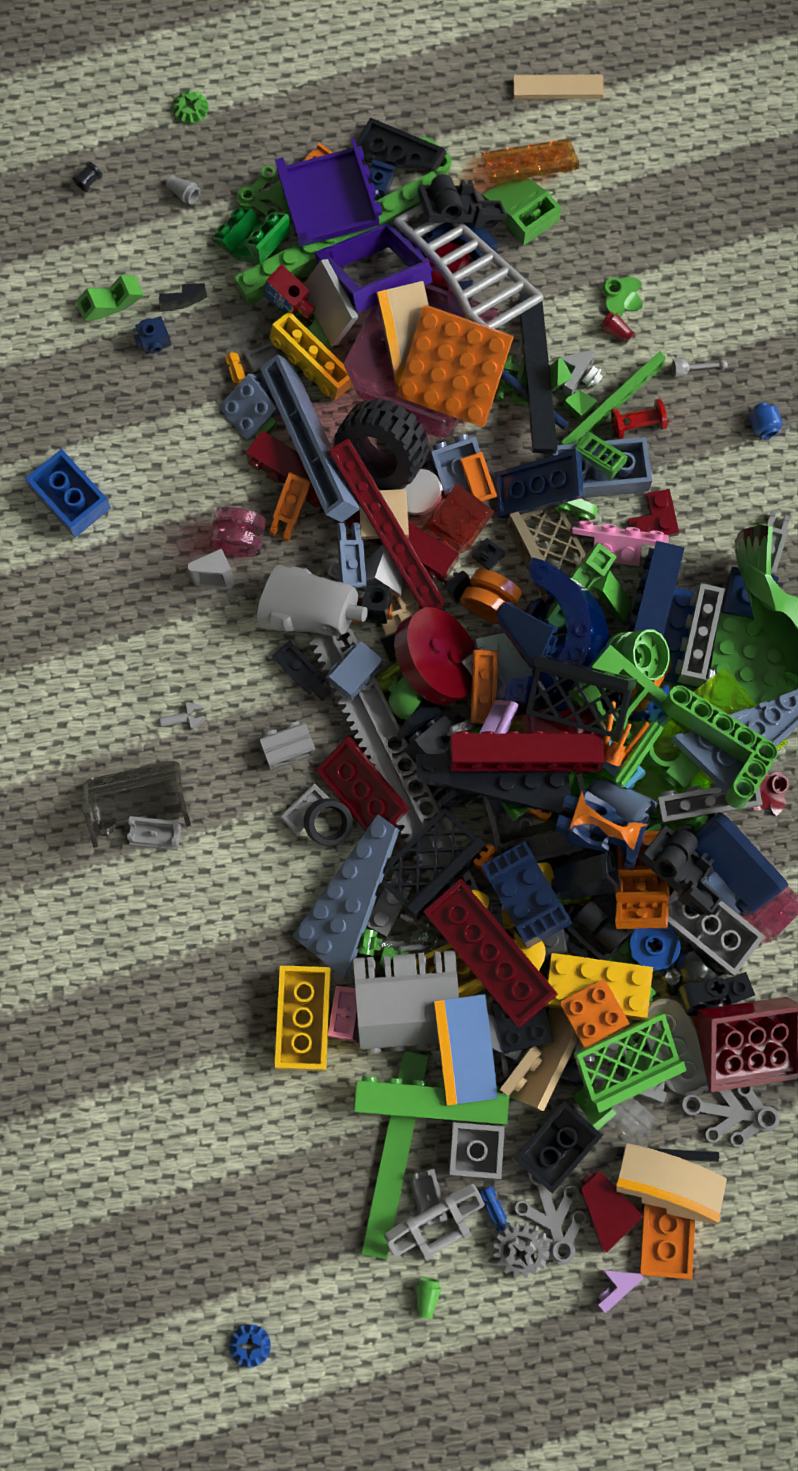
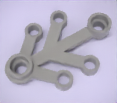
M748 1086L749 1092L747 1094H743L740 1088H736L738 1095L747 1099L754 1111L744 1110L730 1089L716 1091L721 1094L729 1107L702 1102L697 1095L693 1094L684 1097L681 1102L683 1112L690 1116L702 1112L728 1117L716 1127L708 1128L705 1131L704 1137L709 1143L718 1142L721 1135L742 1120L753 1122L742 1132L731 1134L730 1144L736 1148L742 1147L747 1139L760 1130L764 1132L773 1131L777 1128L780 1120L779 1114L774 1108L763 1106L753 1092L752 1086ZM691 1100L695 1103L696 1107L694 1110L687 1108L688 1101ZM764 1114L770 1116V1123L765 1124L762 1121ZM713 1130L717 1133L715 1140H711L708 1137L709 1131ZM735 1135L741 1136L742 1143L740 1145L734 1143L733 1138Z
M529 1173L531 1183L538 1188L545 1214L530 1207L529 1203L524 1200L515 1204V1212L519 1216H527L549 1228L553 1240L545 1237L544 1242H549L550 1244L549 1250L552 1260L561 1265L568 1264L575 1256L573 1241L580 1227L586 1223L587 1216L580 1210L573 1212L571 1215L572 1223L564 1237L560 1226L572 1202L578 1198L579 1190L573 1185L567 1186L563 1191L564 1197L557 1211H555L550 1191ZM569 1188L575 1190L576 1195L574 1198H569L566 1195ZM520 1203L526 1204L527 1211L525 1213L518 1211ZM577 1213L582 1214L584 1217L583 1222L580 1224L574 1220V1216ZM560 1246L566 1247L567 1254L565 1256L558 1254L557 1250Z

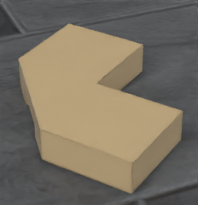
M406 583L401 597L395 596L400 609L392 612V620H388L387 624H381L385 636L395 632L405 618L420 610L418 602Z

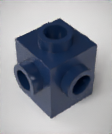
M162 316L153 319L147 318L135 325L137 334H134V338L138 348L143 347L145 355L149 353L156 354L162 351L163 348L172 346Z

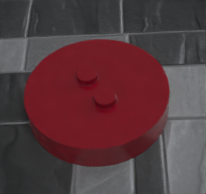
M432 607L423 608L405 618L396 630L394 648L400 670L410 686L424 699L438 705H449L469 695L472 687V676L461 661L472 654L476 648L464 627L447 612Z

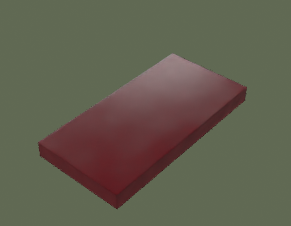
M346 737L315 769L340 802L349 809L353 818L365 832L377 815H380L394 826L410 810L351 737Z

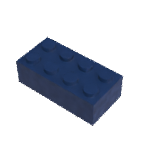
M657 540L654 548L649 547L643 566L645 570H643L637 590L640 592L637 594L632 613L635 614L632 615L627 632L655 630L661 633L662 636L664 635L685 547Z

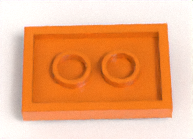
M643 1203L639 1274L692 1280L695 1220L667 1214V1208Z

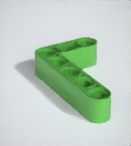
M673 687L663 702L664 712L744 763L725 795L726 801L731 807H744L755 794L778 755L776 745L686 687Z

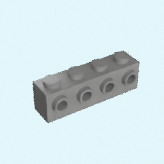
M701 583L698 591L692 593L690 606L694 607L692 615L688 614L685 628L689 630L687 637L683 636L680 651H684L682 660L678 659L675 669V673L679 674L677 682L702 687L706 679L724 588Z
M716 783L710 784L711 788L702 790L701 786L686 788L685 793L676 794V790L661 792L662 797L656 799L660 823L708 816L717 812L725 813L759 807L763 805L760 788L758 787L755 794L742 808L731 807L726 801V793Z

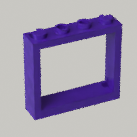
M389 223L314 252L317 265L321 260L328 259L357 313L379 304L376 292L423 281L424 285L432 283L431 272H433V268L429 264V259H425L419 249H415L410 241L405 239L399 230H396ZM386 248H390L409 267L362 287H359L341 269L344 265Z

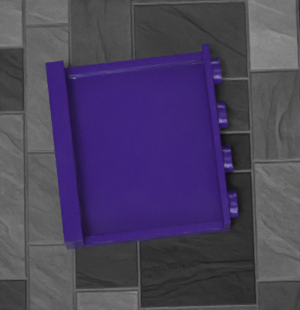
M354 138L351 139L352 148L286 165L284 157L275 159L277 174L300 247L380 226L381 206L379 201H374L373 197H376L375 187L373 183L368 182L370 173L367 164H362V160H364L363 150L361 146L357 147Z

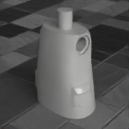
M277 565L271 572L261 595L257 620L262 629L340 636L346 633L352 620L362 622L366 620L367 608L357 606L358 593L355 587L349 584L313 575L307 568Z

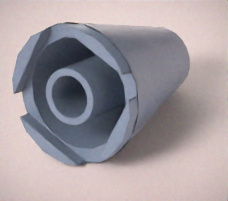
M605 777L595 778L588 786L589 793L607 802L616 809V815L626 820L647 822L648 826L652 820L649 818V814L651 811L656 813L658 809V803L653 799L626 787H620Z

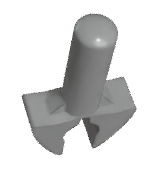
M188 702L186 703L187 709L183 713L160 717L159 724L161 727L186 722L190 724V728L193 730L201 725L206 718L205 716L193 718L191 715L195 711L204 710V708L198 704Z

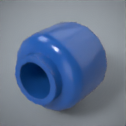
M767 402L759 403L754 406V410L749 414V421L754 435L762 439H769L779 434L783 424L776 406L768 405Z

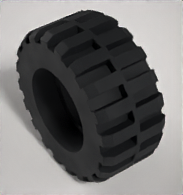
M373 399L372 401H362L351 409L335 433V444L333 446L335 447L349 438L379 490H402L414 480L427 459V454L429 453L428 437L426 433H423L424 427L421 422H417L416 416L412 412L408 413L404 406H397L390 400L382 402V399ZM368 437L383 441L391 448L395 455L380 451L370 442Z

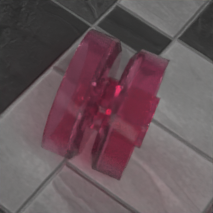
M224 507L215 511L213 525L216 529L211 532L210 547L216 551L222 549L224 554L239 557H255L261 554L263 540L260 536L265 533L266 519L262 515L254 511L235 507Z

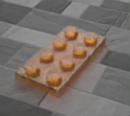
M570 138L481 152V160L490 184H501L505 181L516 179L525 180L528 177L534 176L544 177L559 172L568 173L579 169V160Z

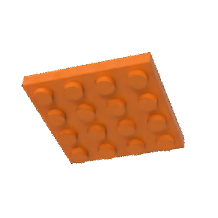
M423 305L396 396L484 427L514 336L434 307Z

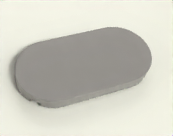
M672 998L657 999L649 1004L647 1018L660 1012L665 1013L679 1060L684 1061L686 1067L685 1072L666 1080L665 1084L669 1089L684 1096L697 1095L703 1092L708 1084L696 1025L692 1017L686 1015L680 1001ZM659 1022L654 1023L649 1032V1035L655 1038L658 1037L661 1030ZM647 1037V1044L652 1051L656 1041ZM661 1044L656 1056L660 1060L670 1056L667 1045Z

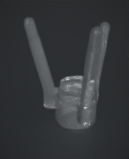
M400 914V918L419 928L411 934V941L379 942L381 947H399L400 951L433 950L437 943V936L433 930H429V924L421 923L405 914Z

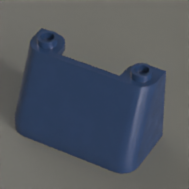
M538 598L535 601L532 600L526 608V613L516 608L511 602H503L496 611L498 625L528 667L536 670V666H533L535 656L547 655L573 662L591 622L577 615L573 624L575 623L578 641L556 644L558 638L552 634L557 632L558 627L542 622L545 621L553 602L544 604L542 598Z

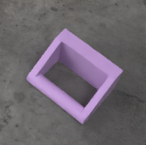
M495 700L480 733L484 731H493L495 734L507 733L517 714L518 704L513 701Z

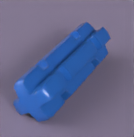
M492 1186L480 1191L483 1202L486 1201L487 1203L485 1207L493 1225H497L495 1229L498 1233L499 1230L504 1231L505 1225H510V1223L505 1220L507 1216L499 1199L496 1200L494 1197L497 1196Z

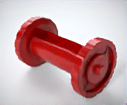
M660 398L655 399L654 407L622 415H620L617 408L611 410V422L618 440L624 438V431L653 424H658L659 428L663 430L668 425L665 406ZM629 419L630 425H624L623 420Z

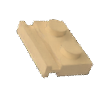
M536 1046L532 1047L500 1090L507 1096L513 1093L514 1090L519 1092L527 1082L524 1077L528 1071L534 1072L543 1061L539 1058L543 1052Z

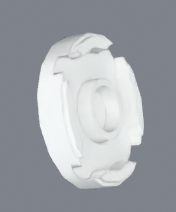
M420 469L414 480L404 488L407 492V511L410 515H426L438 506L442 498V484L438 477L429 470Z

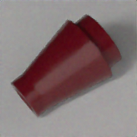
M611 311L600 324V327L604 329L603 332L626 344L635 333L617 313L614 314Z

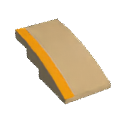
M423 281L376 292L382 315L381 321L386 338V348L396 387L400 384L423 305H428Z
M627 1143L616 1192L642 1197V1203L667 1208V1214L718 1225L727 1178L679 1157Z

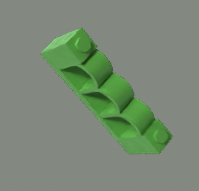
M611 645L604 647L590 663L589 667L637 679L635 688L638 691L629 702L623 731L630 714L644 697L663 712V715L657 721L663 728L672 720L686 733L692 731L664 712L663 702L667 694ZM575 683L567 691L569 695L578 690ZM591 685L585 689L591 702L602 696L596 686ZM581 693L571 698V701L580 708L587 705ZM601 701L593 705L600 717L607 714L602 708ZM608 717L605 718V719L602 720V721H603V722H607ZM630 732L625 740L627 744H630L634 738ZM653 746L644 757L650 765L663 768L659 773L664 777L663 781L673 789L685 788L700 770L680 748L668 761L659 759L654 753Z

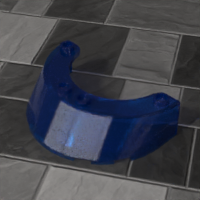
M532 557L526 566V570H529L531 581L545 589L546 594L552 595L565 617L566 640L558 659L589 666L609 641L608 627L601 607L593 595L577 580L554 565ZM542 672L540 682L547 689L555 682L550 674ZM534 675L511 679L507 683L504 697L501 700L513 701L518 704V710L527 711ZM571 679L561 683L566 693L574 684V681ZM558 687L547 692L553 704L564 699ZM543 696L536 699L534 710L550 708ZM564 702L560 706L556 707V709H560L566 706L567 703Z

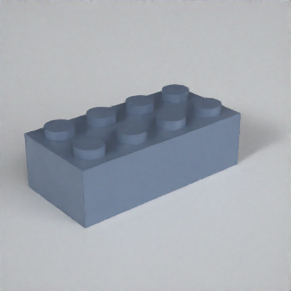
M646 437L605 441L628 457L626 463L612 479L608 478L581 456L584 497L648 492L650 490L652 475ZM589 442L584 449L588 451L594 443ZM579 443L557 445L558 450L556 454H551L550 457L572 451ZM597 447L592 454L596 456L601 449ZM604 453L600 459L603 461L608 454ZM612 458L607 464L611 466L615 460Z

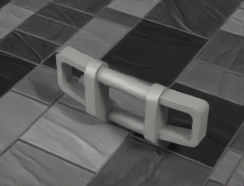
M471 1184L445 1196L444 1201L416 1217L410 1216L388 1231L384 1237L394 1256H399L418 1245L428 1261L433 1258V1254L462 1237L465 1239L470 1237L471 1233L463 1218L483 1208L485 1204L476 1186ZM475 1196L474 1200L460 1208L457 1207V1203ZM449 1210L458 1228L427 1246L418 1227ZM408 1231L412 1232L411 1236L397 1244H393L395 1240Z

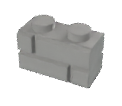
M299 721L288 724L286 730L277 732V730L268 731L263 734V738L259 739L270 770L316 754L306 723L300 724Z

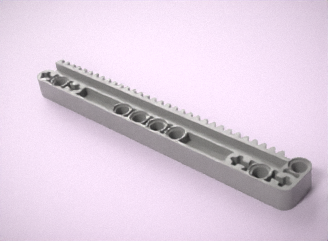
M348 628L346 633L340 636L327 635L320 639L316 637L310 642V650L314 652V658L318 660L319 668H322V675L326 676V683L330 685L331 693H334L335 702L339 701V710H342L343 718H347L346 723L348 727H351V735H355V743L359 744L361 751L364 752L366 757L410 808L396 823L397 829H403L400 832L401 838H407L405 840L406 845L440 810H438L436 801L433 799L427 784L417 781L416 763L404 751L408 747L405 738L400 740L396 737L400 728L375 676L352 701L329 683L330 669L337 662L341 664L346 658L345 653L347 650L343 641H340L339 638L343 636L344 639H347L348 649L352 645H358L352 630ZM392 741H398L401 744V748L391 750L388 744ZM403 762H408L412 768L407 772H403L398 766ZM412 784H419L422 787V791L415 794L409 790V787ZM423 805H429L433 812L430 815H423L419 809ZM444 818L438 823V831H450ZM452 835L438 836V848H452ZM434 836L423 837L420 840V848H434ZM452 852L438 853V865H447L452 860ZM409 853L410 856H415L413 863L417 864V853ZM420 853V865H434V853ZM420 870V873H424L422 875V882H430L434 878V870ZM468 870L462 876V880L466 884H470L468 887L471 890L479 891Z

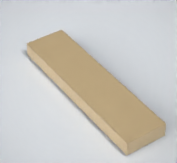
M603 74L514 75L513 78L514 99H603L604 95Z

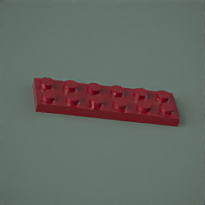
M462 879L423 911L519 1028L558 995L556 990Z

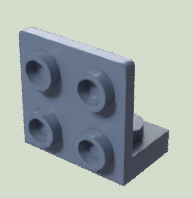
M248 374L219 405L220 410L246 440H250L272 415H281L267 382L261 375Z

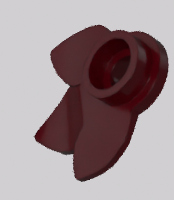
M781 772L766 774L759 785L763 805L751 809L760 811L769 807L774 815L780 814L786 804L784 793L789 787L787 777Z

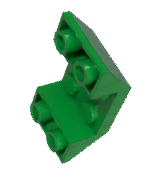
M239 207L231 213V217L226 223L221 224L216 229V233L211 240L238 261L261 265L290 234L289 216L286 213L273 212L265 218L264 223L258 218L252 208Z

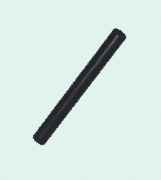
M617 1146L616 1155L624 1157L626 1147ZM650 1148L684 1160L719 1162V1152Z

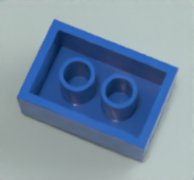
M60 449L25 478L29 488L74 538L111 509L106 496L63 449Z

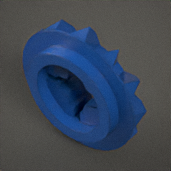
M254 1324L239 1327L232 1334L229 1342L231 1357L238 1365L247 1368L262 1364L267 1359L271 1349V1342L267 1332ZM250 1334H252L251 1339H253V1343L261 1346V1348L253 1349L250 1358H248L247 1349L239 1346V1344L247 1343Z

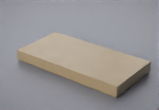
M549 1008L547 1017L553 1042L537 1046L543 1052L539 1057L543 1061L534 1072L529 1070L524 1078L527 1082L519 1092L514 1090L509 1095L511 1099L544 1111L579 1039L562 1009Z

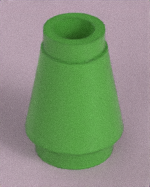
M427 1277L419 1278V1283L416 1284L417 1316L433 1318L441 1292L439 1280Z

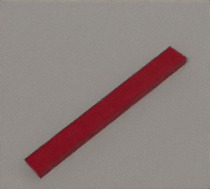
M348 438L328 450L421 609L428 607L440 609L447 605L350 439Z

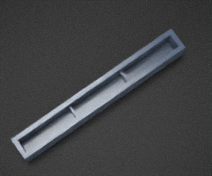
M277 354L260 369L325 514L343 522L360 509L359 505L328 452L332 446L294 364Z

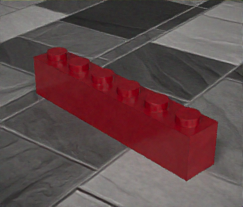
M458 731L451 733L449 741L450 771L600 772L604 764L603 735L595 734L591 731L582 732L581 734H570L567 731H560L556 734H545L542 731H535L531 734H520L518 731H509L505 734H495L493 731L481 733Z

